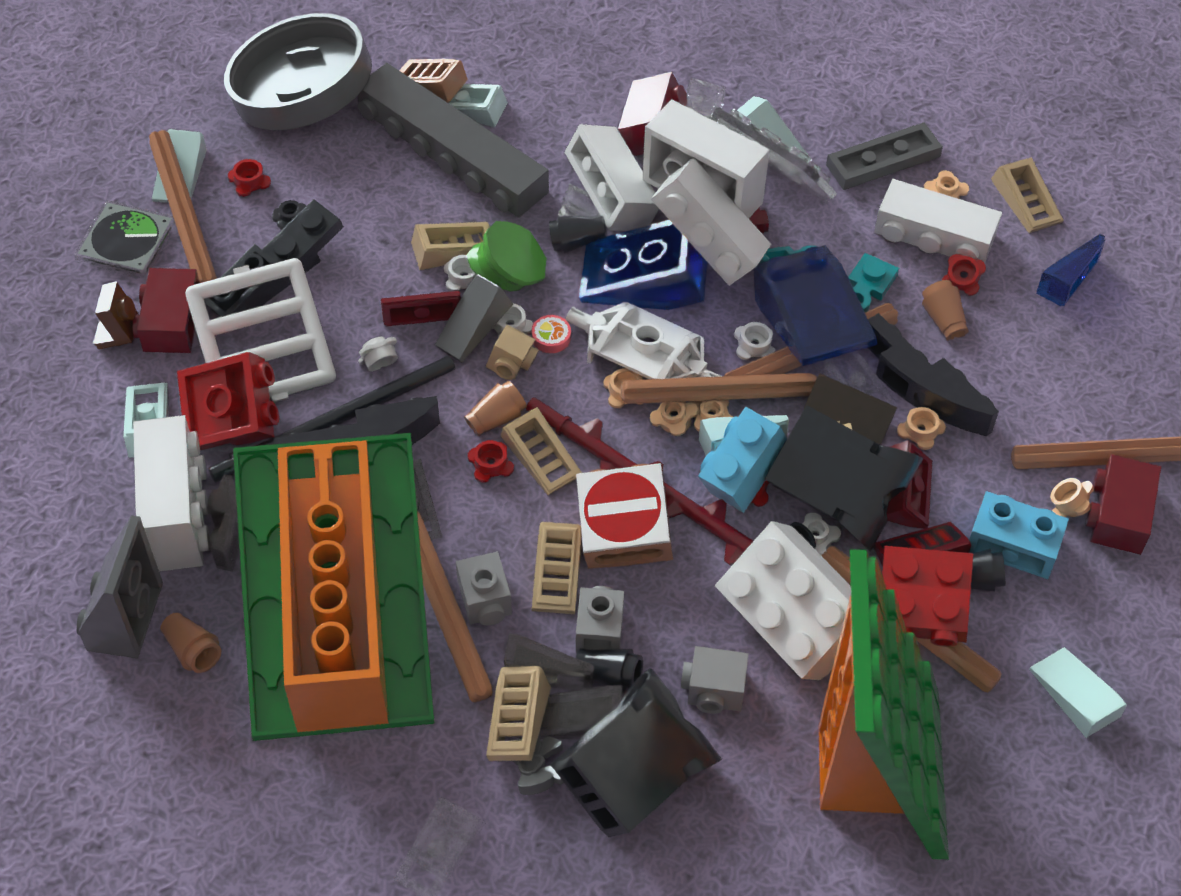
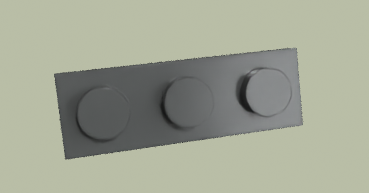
M925 122L828 154L826 166L842 189L846 190L941 157L943 146Z

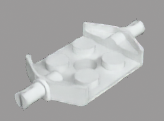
M623 302L600 313L596 311L592 316L572 307L566 316L568 323L584 329L589 334L587 362L590 364L593 361V355L596 354L648 379L721 377L706 369L704 337L628 302ZM649 337L654 339L655 341L644 342L642 341V339Z

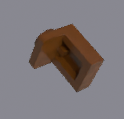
M118 282L102 285L95 311L99 323L93 343L97 349L132 343L134 337L133 320L136 314H139L133 300L126 296Z

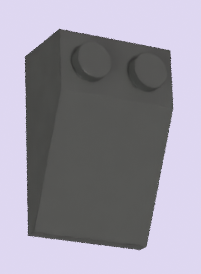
M130 516L106 554L100 572L96 571L92 577L90 585L91 598L87 609L80 611L76 626L77 634L81 636L87 651L136 659L139 657L163 586V581L140 516Z

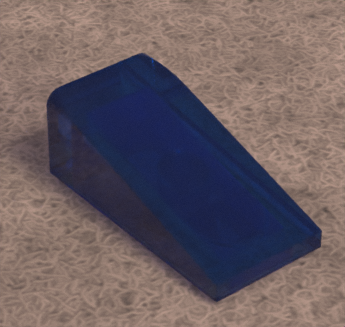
M1102 234L1097 235L1048 267L1041 275L1036 294L1061 307L1065 306L1098 263L1106 241L1105 236Z

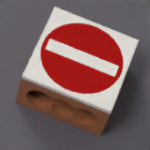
M661 463L651 465L637 464L632 467L611 470L596 469L587 473L576 474L583 553L588 569L673 560Z

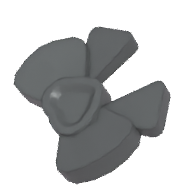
M546 736L541 742V739L538 738L532 761H512L518 765L521 777L518 781V788L522 795L539 794L553 787L554 783L564 784L552 766H546L545 759L563 750L562 741Z

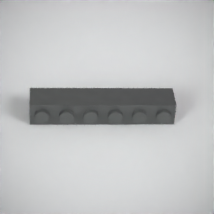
M385 63L373 72L362 91L357 95L358 110L365 119L369 121L376 120L385 127L390 136L396 139L401 137L411 144V147L418 155L422 157L425 155L429 156L438 163V166L444 173L448 175L454 173L464 180L472 192H481L492 199V202L500 211H509L519 218L549 193V170L390 64Z

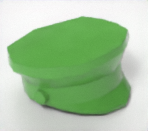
M508 221L494 222L485 232L483 242L473 245L467 253L470 268L476 274L495 283L503 290L519 291L527 285H533L545 279L547 258L531 231L518 224Z

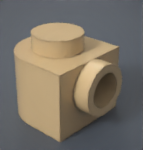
M507 324L492 349L486 368L507 380L515 379L521 368L529 371L539 352L538 349L533 347L536 339Z

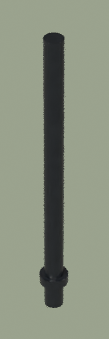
M449 355L275 437L287 436L293 432L327 429L331 426L339 425L356 417L355 410L386 403L455 370L454 362ZM275 437L256 446L275 444ZM233 452L229 453L228 459L208 468L210 476L215 483L235 474Z

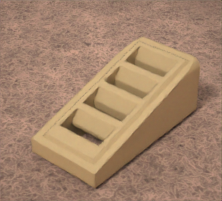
M1032 157L999 166L991 180L1028 233L1054 226L1064 221ZM1023 180L1025 184L1017 186L1016 181ZM1029 190L1032 192L1031 195L1024 197L1021 194L1022 192ZM1035 201L1040 203L1039 206L1032 208L1027 206L1028 203ZM1046 211L1049 217L1035 221L1033 215Z
M489 223L415 224L411 243L419 269L424 270L443 266L458 255H467L473 245L478 244L474 243L471 235L478 234L480 241L483 242L479 233H482V236H484L490 227ZM463 237L465 243H459L457 238ZM448 240L449 244H442V241Z
M537 407L502 428L500 436L547 495L577 479L576 474L582 473ZM535 430L538 434L537 436L525 443L521 440L522 436ZM544 441L547 447L532 455L529 450ZM554 453L557 459L540 468L537 462ZM564 465L569 472L551 483L546 475Z
M554 522L540 523L532 611L575 614L582 547L581 525ZM546 557L568 558L571 559V561H550L546 560ZM544 574L569 576V579L544 578ZM543 590L567 591L568 596L542 595Z
M541 667L501 668L496 686L486 754L489 761H532L551 686ZM515 703H527V705H514V704H515ZM510 721H524V723H509V722H510ZM508 736H522V741L504 740Z

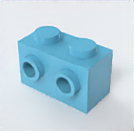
M745 407L739 417L735 416L728 423L724 432V439L717 449L706 455L701 464V472L698 477L711 494L744 513L766 481L765 477L784 446L787 437L781 426Z
M986 491L969 541L972 546L969 553H977L987 549H991L992 553L1002 552L1005 565L1048 579L1056 561L1069 519L1057 515L1051 510L1039 509L1015 501L1009 496L997 495Z

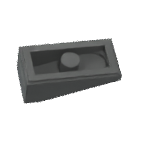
M477 274L465 290L435 345L462 363L510 309L513 303L501 287Z

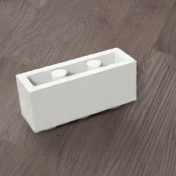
M579 124L564 153L600 216H604L608 230L641 231L647 229L659 210L651 200L655 191L651 184L643 181V171L618 129L610 126Z
M694 157L670 175L651 198L656 206L729 286L754 269L771 245Z
M892 179L879 208L874 233L882 235L891 242L902 241L918 246L926 253L937 252L950 257L954 254H961L962 256L972 257L975 260H982L985 263L995 239L1002 212Z

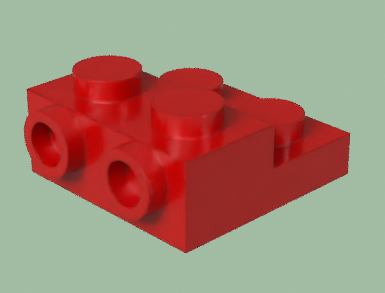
M245 352L177 371L181 413L186 416L190 432L197 431L200 450L229 443L243 445L275 437L273 426L278 425L280 415L276 404L270 401L268 386L274 384L275 376L271 365L265 362V358L251 352Z
M885 546L882 576L886 589L895 591L907 632H914L916 638L930 639V642L937 646L952 647L956 646L958 642H967L973 553Z

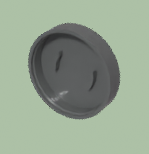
M329 13L305 14L275 23L247 40L230 59L225 70L224 84L239 116L246 123L265 130H289L319 122L349 104L366 85L371 74L372 60L359 28L351 20Z

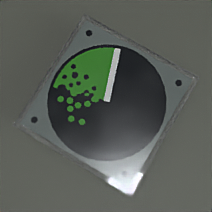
M106 200L73 255L75 262L147 280L149 268H154L176 229L174 217Z

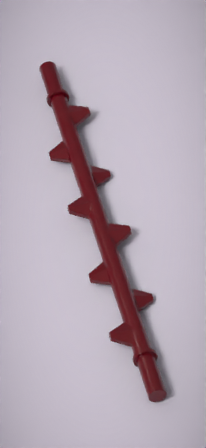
M533 397L528 402L526 411L530 412L537 407L550 427L556 430V434L559 436L561 434L599 458L601 460L600 469L611 470L637 465L601 441L603 422L598 418L578 426L572 422L570 416H563L536 397ZM656 461V462L650 463L649 465H651V464H659V463H661V462H660V461ZM664 482L668 519L683 514L726 542L724 561L729 565L734 564L752 544L753 540L725 522L727 503L720 499L702 507Z

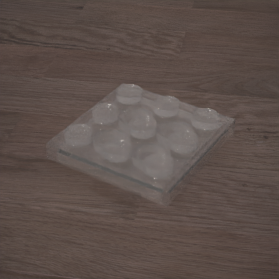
M716 107L709 119L769 149L768 167L823 202L830 203L837 194L828 184L831 178L821 171V167L811 161L812 158L794 146L790 149L780 142L781 139L768 129L762 127L760 130L750 123L751 120L739 111L732 108L728 114L721 108Z

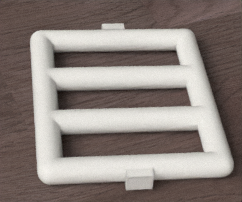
M293 258L252 270L249 269V265L233 269V275L192 285L186 289L185 295L205 363L245 352H251L265 358V361L312 349L318 370L277 381L272 386H268L270 400L274 403L289 399L288 395L335 381L336 372L304 268L299 259ZM283 277H290L295 297L220 318L209 319L204 299ZM301 313L306 334L223 357L220 356L215 335Z

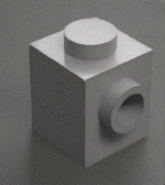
M498 551L456 561L457 581L470 625L479 622L486 626L494 625L501 622L505 616L512 615L511 593Z
M607 586L580 587L576 625V653L580 648L589 650L620 649L624 591L613 590Z
M695 646L693 663L684 662L681 688L689 689L688 704L696 705L700 711L705 713H720L723 709L741 712L749 653Z

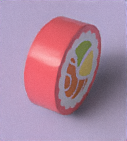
M546 315L537 319L532 326V338L536 339L534 346L545 353H558L566 349L571 342V326L568 321L557 315Z

